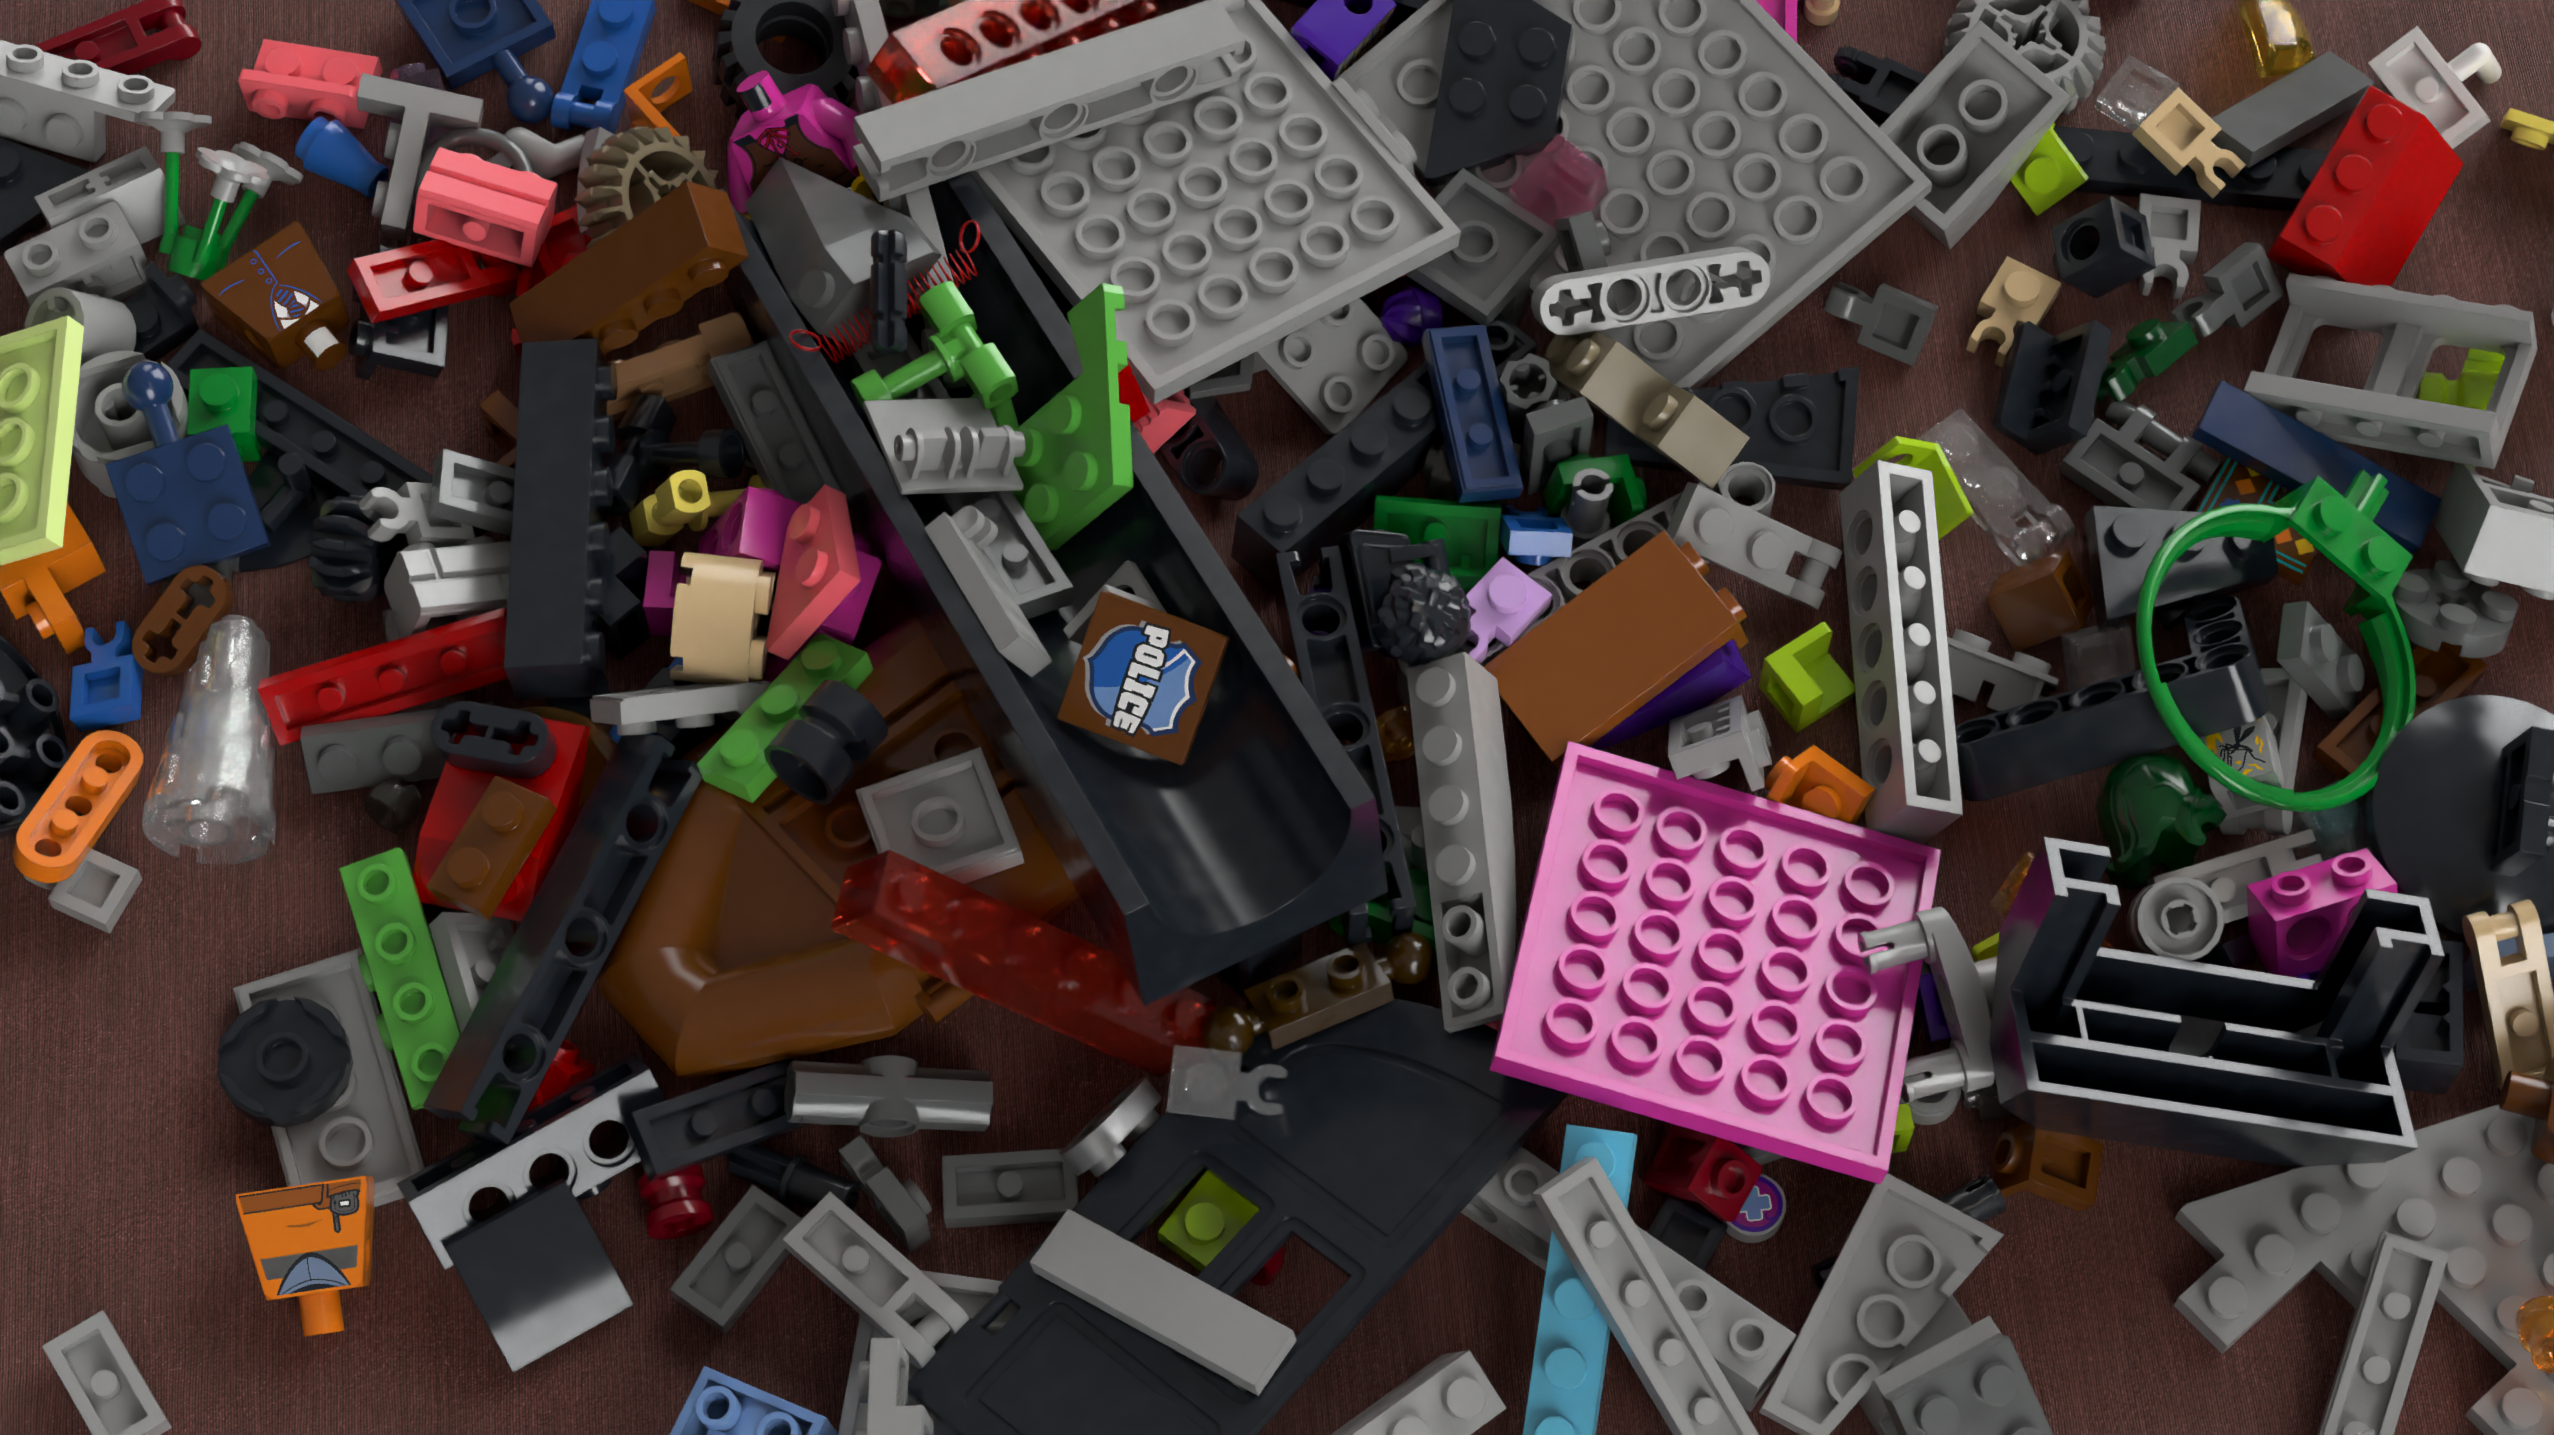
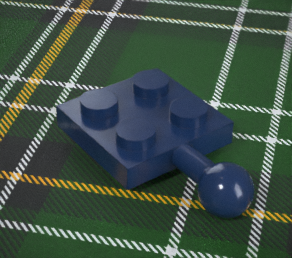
M394 0L397 9L451 90L496 69L509 88L506 95V103L509 112L514 118L523 123L535 124L543 121L550 115L554 100L551 87L539 77L528 76L517 57L556 38L553 24L537 0Z
M141 362L132 366L125 373L122 380V392L130 406L143 412L155 448L105 464L146 584L153 586L174 579L183 569L193 565L209 567L271 546L230 426L228 424L179 440L167 405L174 390L172 377L163 366L157 363Z

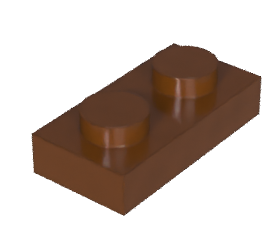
M495 775L426 887L437 898L489 921L556 813V807L548 798Z

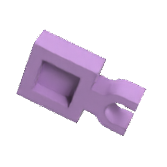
M1504 557L1466 595L1469 600L1468 608L1471 609V632L1466 640L1473 642L1476 646L1468 655L1481 664L1486 658L1488 644L1494 638L1510 647L1551 604L1552 594Z

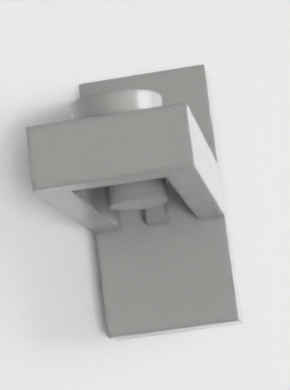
M362 73L357 93L358 110L403 120L402 124L391 122L384 158L394 160L390 182L378 181L372 216L382 218L381 231L383 237L406 241L415 202L413 196L421 155L426 149L430 126L452 131L469 127L480 128L483 116V99Z

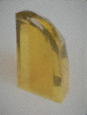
M2236 0L2259 78L2290 74L2317 58L2309 30L2299 12L2291 3L2286 0Z

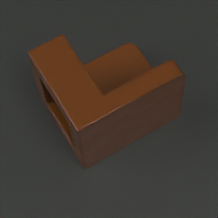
M2068 548L2001 574L1986 598L2011 647L2016 651L2082 628L2095 604L2094 598Z

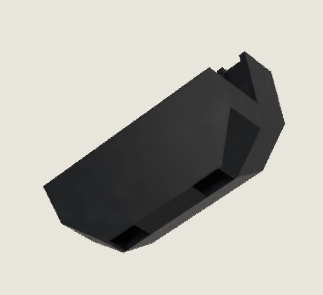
M2049 837L2043 838L1999 932L1989 1044L1999 1102L2002 1107L2039 1130L2286 1167L2385 1163L2418 1149L2393 1047L2445 957L2429 898L2365 888L2316 980H2308L2101 947L2121 906L2117 886L2098 883L2111 858L2109 847Z

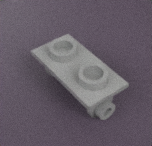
M1955 629L1952 638L1947 637L1952 694L1975 703L1983 681L1991 683L1995 687L1987 708L1999 712L2046 698L2040 695L2043 686L2057 689L2059 679L2048 675L2051 664L2021 652H2015L2012 661L1988 652L1991 645L1990 641L1959 629Z

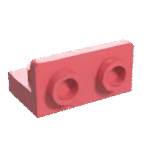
M263 39L254 69H242L238 83L248 110L266 118L282 119L290 117L314 121L316 118L323 116L330 122L339 120L346 127L364 129L369 112L358 110L357 93L361 75L365 73L381 77L383 70L379 57Z

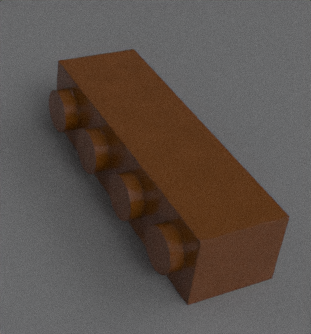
M685 181L509 303L521 343L597 338L602 355L604 356L614 348H620L635 341L638 337V332L657 319L678 312L683 307L685 300L703 288L711 287L724 281L729 274L728 271L749 258L727 192Z

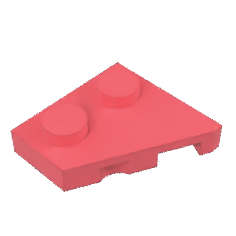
M826 484L807 504H802L796 509L787 526L766 641L767 652L789 660L861 581L846 494Z

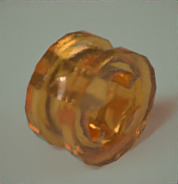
M1410 705L1396 707L1376 718L1385 764L1400 762L1415 754Z

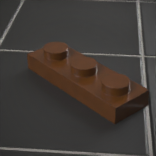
M2442 641L2438 652L2417 646L2412 651L2416 677V704L2413 719L2437 704L2463 697L2484 676L2489 665L2480 658L2459 657L2461 645H2452ZM2380 684L2317 746L2312 756L2340 780L2345 779L2364 762L2379 736L2383 721V698Z

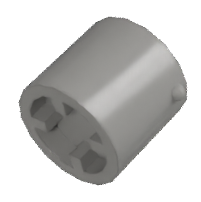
M57 287L49 288L40 294L29 308L25 320V329L67 315L84 326L80 367L87 361L105 353L121 350L134 351L136 345V324L133 314L125 304L119 301L102 297L98 294H89Z

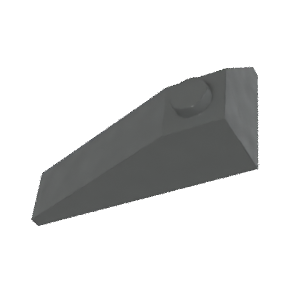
M781 157L778 158L745 204L788 297L818 334L822 335L824 333L826 337L833 339L829 334L828 330H830L834 337L843 343L834 326H836L850 346H852L851 341L842 328L841 322L858 345L860 344L848 324L847 318L866 342L861 329L853 318V314L870 336V332L860 316L859 310L870 324L872 320L865 307L871 313V265L874 264L873 257H871V236L875 231L899 230L904 233L907 241L905 270H907V280H909L915 290L918 288V285L913 276L921 284L923 280L919 272L925 278L927 276L925 268L930 272L932 269L931 265L934 266L942 255L912 218ZM907 282V292L912 296L914 292Z

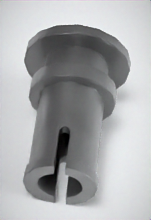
M1594 468L1584 469L1574 476L1570 502L1567 503L1558 516L1564 518L1573 532L1572 550L1611 530L1609 514L1606 509L1613 491V483L1608 484L1610 477L1602 470Z

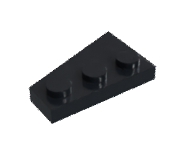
M2092 506L2084 516L2098 630L2117 626L2123 619L2136 616L2140 589L2154 555L2163 542L2177 528L2204 512ZM2215 537L2194 544L2173 563L2166 573L2155 599L2152 616L2168 612L2172 606L2197 599L2204 601L2213 597L2227 596L2269 584L2279 573L2274 537L2265 543L2260 540L2256 541L2239 537Z

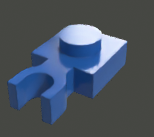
M1505 505L1504 515H1501L1499 540L1508 555H1515L1517 562L1528 565H1546L1553 561V557H1571L1573 532L1564 518L1548 517L1546 507L1537 506L1535 512H1527L1515 509L1514 505Z
M125 621L116 622L115 637L107 644H104L103 639L94 627L85 629L84 643L86 649L91 654V663L73 666L70 719L80 732L141 719L143 668L132 654V638L134 633Z

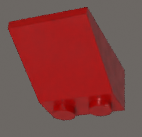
M541 717L555 737L557 754L551 767L541 775L533 778H515L459 768L451 765L446 760L419 834L413 878L421 903L466 911L437 898L426 886L496 775L548 798L557 809L492 915L522 922L577 819L591 726ZM469 725L464 734L455 735L454 741L456 744H460L464 735L480 736L474 727ZM529 735L524 744H509L516 755H520L524 746H535L536 741L532 735Z

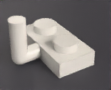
M2416 26L2368 62L2393 97L2425 115L2452 149L2490 122L2487 114L2462 83L2474 73H2476L2480 81L2486 84L2494 83L2500 78L2502 69L2490 48L2484 43L2471 45L2450 62L2446 63L2420 28Z

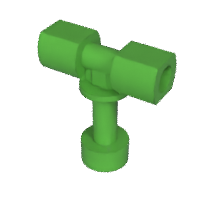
M952 281L943 282L931 288L919 298L922 314L935 333L928 338L932 351L883 378L879 376L875 369H871L850 381L854 395L865 414L864 401L897 400L944 373L952 383L964 377L985 409H990L1006 402L1019 391L1015 374L995 344L988 343L984 345L976 334L977 325L974 313Z

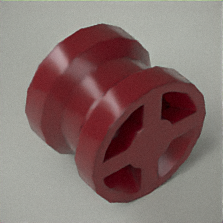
M699 1165L650 1182L646 1173L638 1179L639 1197L648 1203L650 1211L646 1216L645 1225L647 1234L651 1238L659 1240L683 1238L696 1234L713 1223L714 1217L711 1205L704 1201L701 1195V1190L705 1185L703 1169Z

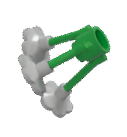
M141 111L140 114H135V123L150 125L160 131V153L165 154L164 232L158 252L170 255L166 270L204 281L217 273L218 269L221 270L225 267L229 251L257 198H264L272 181H281L293 186L295 183L300 184L304 176L296 169L289 167V164L280 157L270 152L262 151L247 142L241 141L240 144H234L231 152L224 150L214 151L199 147L195 154L199 159L198 163L217 175L210 193L215 198L204 230L185 225L183 234L180 236L178 235L179 155L185 154V134L193 129L212 125V116L194 115L189 112ZM240 183H243L241 188L245 192L221 236L217 232L227 203L234 202Z

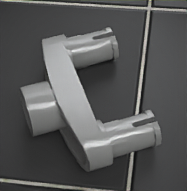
M1941 906L1915 912L1913 920L1870 932L1858 933L1860 952L1883 946L1888 948V950L1870 954L1862 959L1868 974H1874L1879 970L1924 959L1927 964H1930L1952 1040L1949 1049L1906 1060L1904 1078L1923 1074L1925 1079L1902 1086L1901 1094L1905 1102H1914L1915 1099L1959 1087L1964 1092H1970L1992 1086L1995 1073L1989 1039L1997 956L1974 962L1958 927L1949 913Z

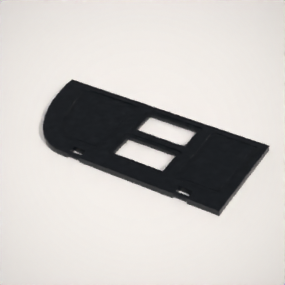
M1394 998L1392 1002L1275 1050H1272L1263 1033L1256 1035L1251 1047L1242 1056L1235 1059H1220L1201 1079L1197 1078L1072 1211L1133 1243L1197 1174L1205 1168L1257 1207L1259 1211L1196 1278L1234 1298L1292 1235L1349 1276V1280L1295 1337V1344L1260 1395L1257 1396L1248 1390L1243 1392L1225 1377L1034 1273L1030 1261L1047 1237L998 1287L999 1291L972 1319L969 1317V1320L957 1333L953 1334L923 1368H920L908 1381V1395L919 1404L924 1405L929 1412L957 1435H1257L1569 1093L1490 1071L1498 1034L1497 1030L1482 1024L1449 1033L1444 1029L1442 1009ZM1236 1066L1244 1070L1245 1073L1223 1096L1214 1091ZM1010 1303L1019 1309L994 1336L985 1330Z

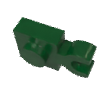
M2150 319L2132 328L2126 335L2127 342L2109 356L2112 363L2107 364L2106 370L2101 377L2096 401H2102L2111 394L2115 402H2120L2135 391L2142 379L2145 377H2157L2194 347L2198 340L2189 323L2160 322L2159 319Z

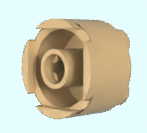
M684 552L680 567L693 568L691 577H686V584L677 583L670 657L683 658V665H676L670 670L671 680L702 684L746 683L752 681V679H762L763 674L767 673L770 652H767L766 649L767 636L759 635L761 614L768 615L769 610L773 608L777 573L764 571L763 560Z

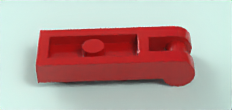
M435 239L355 258L348 267L347 273L373 324L490 294L492 297L508 295L517 290L520 270L516 263H509L507 260L450 244L441 239ZM475 260L482 261L485 269L480 270Z

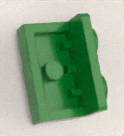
M1376 495L1374 529L1405 534L1409 537L1411 545L1444 538L1451 577H1456L1464 594L1467 595L1497 563L1501 504L1484 502L1458 503L1455 500ZM1422 560L1415 561L1416 563L1423 564Z

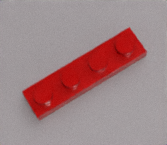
M504 607L261 679L257 690L279 745L282 746L299 741L302 726L383 716L508 679L504 669L507 610Z

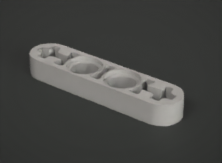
M1726 247L1554 275L1544 279L1537 285L1532 295L1531 309L1534 318L1543 327L1558 335H1574L1749 306L1757 303L1766 294L1770 286L1771 273L1768 264L1762 256L1743 247ZM1738 262L1752 270L1751 277L1742 280V290L1739 291L1737 287L1727 282L1712 284L1706 267L1710 265L1709 272L1718 277L1736 273ZM1689 269L1695 279V289L1692 295L1685 301L1679 303L1671 302L1666 293V283L1669 277L1678 270ZM1620 279H1630L1636 288V299L1633 305L1625 311L1613 312L1607 303V292L1610 286ZM1589 284H1592V285H1591V293H1590V291L1588 290V285H1589ZM1563 290L1564 294L1573 299L1591 298L1596 315L1592 316L1593 309L1583 304L1566 308L1565 319L1561 320L1560 316L1549 311V304L1558 302L1559 291Z

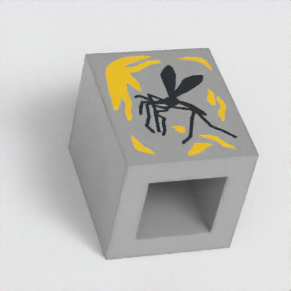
M2265 715L2251 723L2200 738L2204 745L2218 758L2240 773L2264 784L2286 788L2276 738ZM2208 775L2210 788L2216 800H2219L2227 814L2226 820L2271 808L2241 797Z

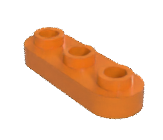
M101 730L87 735L80 742L18 829L13 848V861L23 875L42 883H56L68 879L76 872L138 782L143 764V753L135 740L118 731ZM104 769L110 770L114 773H107ZM73 811L80 812L84 816H77Z

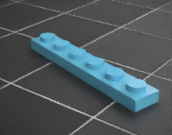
M1567 1124L1560 1174L1584 1157H1596L1627 1209L1638 1135ZM1553 1231L1551 1232L1523 1435H1596L1611 1329Z

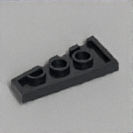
M1859 366L1837 369L1835 373L1808 376V372L1782 375L1781 379L1747 383L1746 380L1724 382L1719 387L1690 390L1689 387H1682V389L1698 397L1750 437L1730 466L1740 462H1754L1766 468L1771 473L1775 483L1838 491H1843L1851 484ZM1605 415L1602 457L1628 454L1631 466L1683 472L1661 454Z

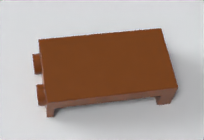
M1665 530L1661 531L1483 666L1497 678L1500 698L1558 773L1568 741L1587 747L1591 746L1731 640L1738 649L1749 643L1740 625V622L1748 617L1725 586L1716 593L1703 578L1711 571L1688 541L1678 547Z

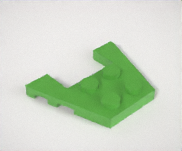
M1101 283L1067 313L1083 368L1081 375L1021 426L1018 425L1011 398L996 407L990 408L997 427L1009 425L1013 431H1021L1024 435V455L1022 457H1014L1013 460L1024 487L1023 490H1013L1012 493L1049 550L1056 551L1133 488L1130 405L1119 403L1118 373L1128 365L1127 342L1116 340L1115 311L1125 310L1122 286ZM974 393L970 398H978V397H977L976 394Z

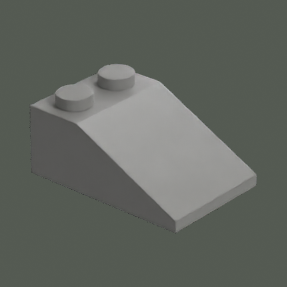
M1981 20L1970 29L1879 127L1932 182V191L1906 213L1949 250L1991 207L2071 100V96Z

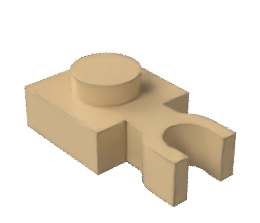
M2179 87L2132 133L2175 176L2188 165L2195 172L2196 180L2200 187L2212 198L2226 186L2214 174V166L2224 169L2233 179L2246 165L2233 152L2227 149H2220L2211 141L2222 128Z
M2007 256L1979 302L1977 314L1987 319L1981 321L1976 326L1969 338L1966 350L1975 353L1981 341L1985 339L1995 340L2001 347L1997 352L1994 364L2003 367L2010 355L2015 336L2014 332H2016L2017 326L2030 321L2039 327L2058 296L2061 282Z

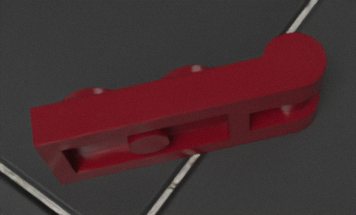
M145 0L33 46L40 48L46 53L71 60L91 61L100 68L131 75L170 58L175 61L189 59L199 52L202 43L195 28L184 21L186 10L181 0ZM153 28L162 30L150 36L145 34L146 31Z

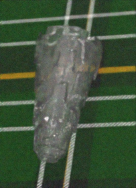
M228 615L221 618L219 622L212 623L206 640L201 642L196 662L189 670L179 711L168 727L159 766L144 804L142 827L147 839L158 849L176 858L180 856L181 844L197 848L195 863L230 865L252 861L268 853L269 841L271 840L273 844L275 841L277 818L274 813L275 747H270L271 722L257 690L260 680L269 677L270 643L265 640L264 631L258 628L255 621L246 616Z

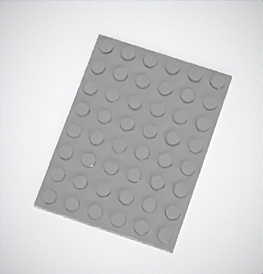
M1429 0L1336 78L1342 77L1354 91L1362 88L1369 94L1380 112L1381 118L1379 121L1390 133L1396 130L1401 132L1411 144L1417 156V161L1413 163L1414 169L1423 179L1454 0ZM1533 0L1570 23L1573 29V39L1555 147L1529 156H1513L1505 164L1481 171L1480 166L1467 170L1554 228L1553 219L1575 212L1592 211L1594 220H1601L1609 236L1611 254L1605 256L1608 266L1726 247H1743L1762 256L1769 266L1771 278L1766 294L1757 303L1745 307L1598 330V332L1618 341L1672 384L1680 388L1689 387L1690 390L1700 388L1932 191V182L1756 0ZM1456 174L1446 177V184L1432 188L1439 195ZM1560 244L1530 278L1529 293L1533 295L1537 285L1544 279L1558 274L1569 273ZM1740 262L1737 263L1736 273L1721 277L1709 272L1710 265L1706 267L1712 284L1727 282L1737 287L1739 291L1742 290V280L1751 277L1752 270L1742 266ZM1681 269L1674 272L1666 283V293L1671 302L1679 303L1687 300L1695 289L1694 275L1689 269ZM1620 279L1614 282L1610 287L1618 311L1622 312L1633 305L1636 299V288L1630 279ZM1563 290L1559 291V301L1549 304V311L1560 316L1561 320L1565 319L1566 308L1581 305L1580 299H1573L1564 294Z

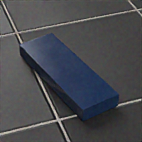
M1473 325L1425 329L1421 341L1458 503L1519 498L1523 484L1486 326Z

